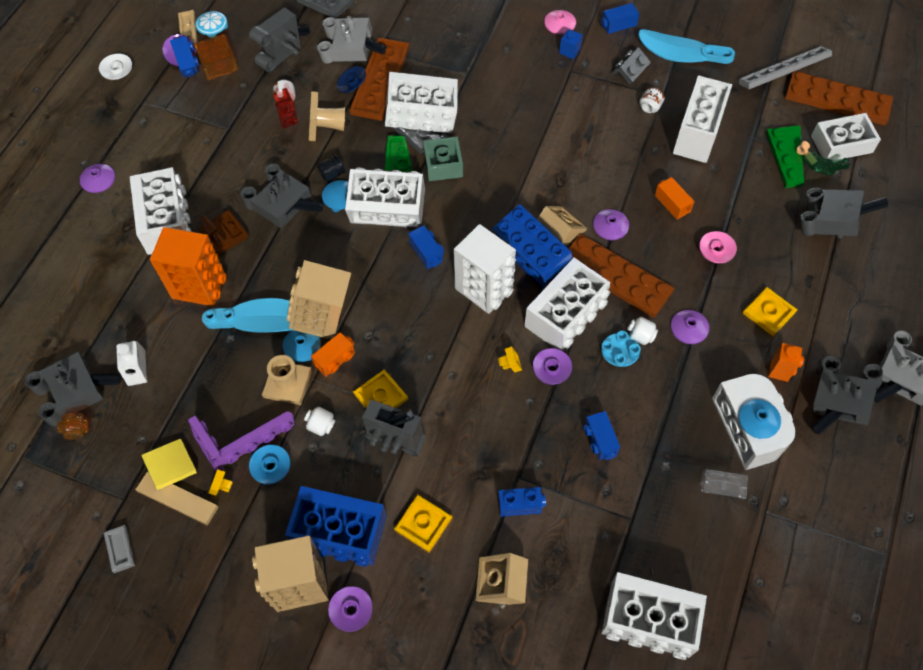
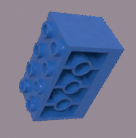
M521 204L492 228L494 235L516 249L515 263L543 290L573 259L572 252Z
M301 486L285 536L288 540L310 536L321 557L330 555L334 556L335 560L341 562L351 560L355 561L356 565L367 567V565H374L387 516L383 504Z

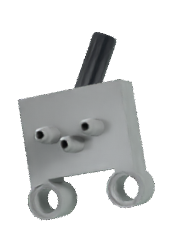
M347 16L342 19L328 17L323 20L322 25L328 39L333 40V44L323 41L317 46L323 63L367 61L369 49L379 54L386 53L387 47L371 40L372 26L369 18H351V16Z
M897 331L887 342V351L880 364V367L883 369L882 387L876 391L874 400L876 403L897 393L921 406L923 405V357L906 349L912 342L910 334L906 331Z

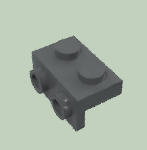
M639 47L634 51L630 49L624 55L625 59H621L614 65L616 68L612 72L614 75L619 72L629 84L651 63Z

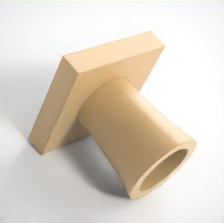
M311 92L309 141H316V127L332 128L344 132L345 107L319 108L318 92Z
M286 355L273 357L267 365L268 378L262 393L263 398L301 405L312 372L311 367L296 365L293 359Z

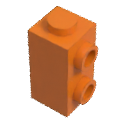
M672 177L666 181L662 180L657 185L656 198L677 220L691 212L695 201Z
M341 332L338 333L311 356L313 365L325 377L335 373L342 363L349 361L355 353L354 342L349 336L345 337Z
M782 343L771 360L768 377L788 382L792 376L796 375L798 367L801 368L803 365L804 356H801L802 348Z

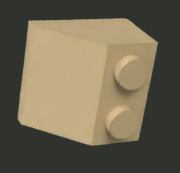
M546 206L537 218L565 246H568L587 230L581 222L560 206Z
M512 553L480 557L475 601L507 605L525 603L528 559Z

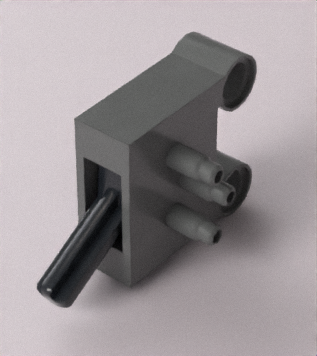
M277 164L266 166L265 174L269 184L258 195L253 187H245L241 191V197L247 209L254 210L281 229L300 210L323 211L322 201L310 200L312 197L309 187L282 171Z

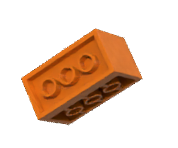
M163 227L150 261L172 299L214 306L216 300L220 298L222 284L226 282V273L208 235Z

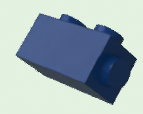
M633 3L603 11L601 25L608 34L637 26L639 12Z
M186 36L170 40L182 76L191 77L198 73L197 66L200 65L197 56L193 57L192 51L195 50L192 42H188Z
M422 226L408 233L410 245L427 269L436 267L443 262V247L440 243H436L435 237L430 230L428 231L425 226Z
M606 411L587 416L583 429L586 436H589L592 443H590L593 454H597L599 460L615 458L621 447Z
M541 487L499 490L498 493L500 517L542 514V509L546 506L545 494H541Z

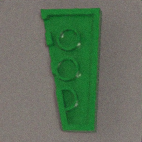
M800 125L767 129L765 134L784 187L802 186L804 183L802 155L797 153V147L802 143Z
M405 136L387 137L385 171L399 170L403 173L413 171Z

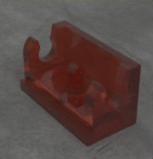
M287 88L282 89L284 95L282 98H279L277 93H274L275 105L282 129L298 124L293 101Z

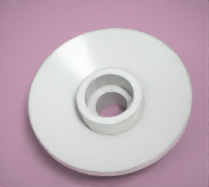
M124 54L109 55L99 65L100 74L110 80L123 78L132 69L131 59Z

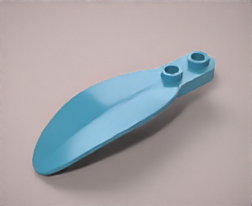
M645 29L639 31V38L643 45L655 55L666 60L685 63L711 61L729 64L733 62L735 57V51L730 47L706 45L696 40Z
M278 298L251 300L236 305L233 308L209 309L202 315V322L210 329L234 327L247 332L293 330L289 329L290 322L287 321L290 301Z

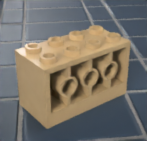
M304 260L303 266L298 267L296 281L291 290L287 321L290 322L289 329L330 340L334 338L351 273Z
M310 536L255 547V555L252 556L253 567L258 571V578H255L256 591L260 592L261 597H264L266 602H269L270 607L272 606L277 612L329 601L323 558Z

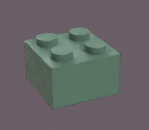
M458 137L423 141L429 181L463 177V162Z

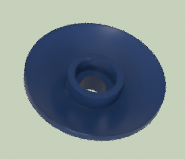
M355 66L345 71L337 82L338 90L342 93H349L357 89L365 80V69L361 66Z

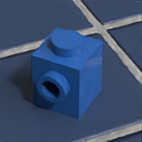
M568 29L561 38L559 54L574 59L581 49L583 34Z

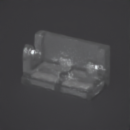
M709 469L702 471L701 492L746 499L748 475Z

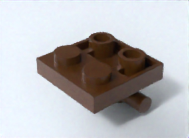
M229 210L211 221L206 216L200 218L203 225L198 230L201 234L208 235L218 256L249 238L247 232Z

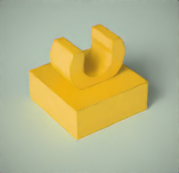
M512 346L506 348V356L498 358L500 366L503 369L511 368L515 373L521 371L522 367L518 353Z
M217 469L208 492L209 494L216 496L219 489L229 492L233 482L223 479L224 471Z

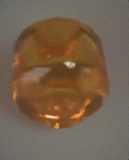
M82 413L64 414L62 421L57 423L58 433H62L65 440L83 439L85 434H89V419L85 418Z

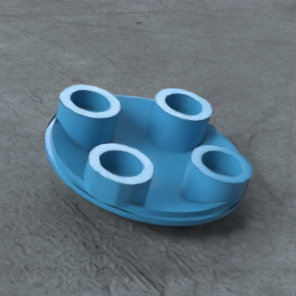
M338 180L329 183L324 188L322 200L332 211L339 212L346 208L349 182Z

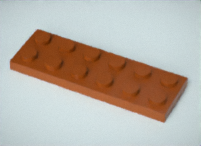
M378 37L377 42L387 47L386 53L372 52L365 70V80L357 90L350 108V115L383 121L386 113L389 72H401L410 47L409 43Z
M794 71L791 75L785 99L847 116L867 113L871 122L886 126L889 120L893 96Z
M582 234L568 248L572 252V258H576L611 282L610 293L653 318L657 316L674 292L675 288Z

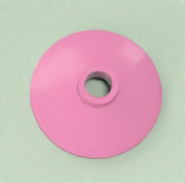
M555 10L547 14L544 24L548 31L563 35L568 29L574 30L576 19L568 11Z
M719 231L705 234L699 244L701 254L707 260L714 263H726L732 260L737 251L733 238Z

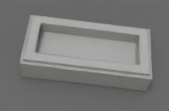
M122 525L103 532L112 572L117 573L136 566L127 527Z

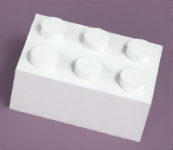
M867 113L818 122L811 135L824 162L873 153L881 140Z

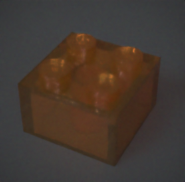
M225 34L194 44L207 80L239 70Z

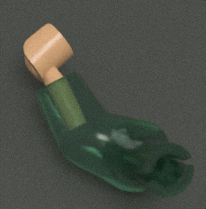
M803 141L797 147V153L805 155L803 160L813 171L819 174L833 175L836 171L849 168V163L843 164L849 161L847 158L833 161L822 158L814 150L809 152L810 144L807 141Z

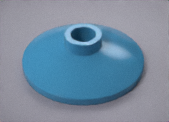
M295 330L288 333L283 341L285 355L292 358L294 362L299 363L312 360L311 356L321 348L320 337Z
M750 400L739 411L738 418L742 429L754 438H770L780 429L781 416L774 405L765 400ZM759 414L764 415L765 418L759 417Z
M266 445L254 452L249 462V470L252 477L262 484H275L281 481L290 469L288 453L277 445ZM269 465H275L273 469H268Z

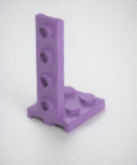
M285 412L220 450L217 448L219 446L215 438L209 436L208 428L203 420L199 422L196 416L188 419L195 440L214 470L224 471V465L234 463L243 454L251 453L262 443H268L276 435L289 431L294 426V417L291 412Z

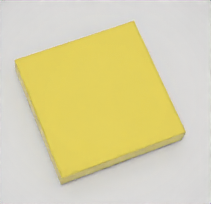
M181 438L141 455L157 490L197 473Z

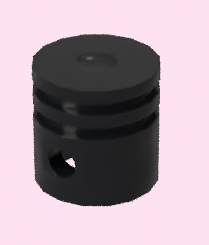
M336 154L317 163L318 171L325 182H329L346 172L342 161Z

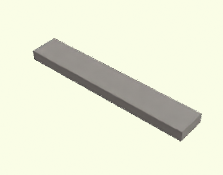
M822 46L742 77L739 79V85L748 89L754 88L831 57L832 50Z

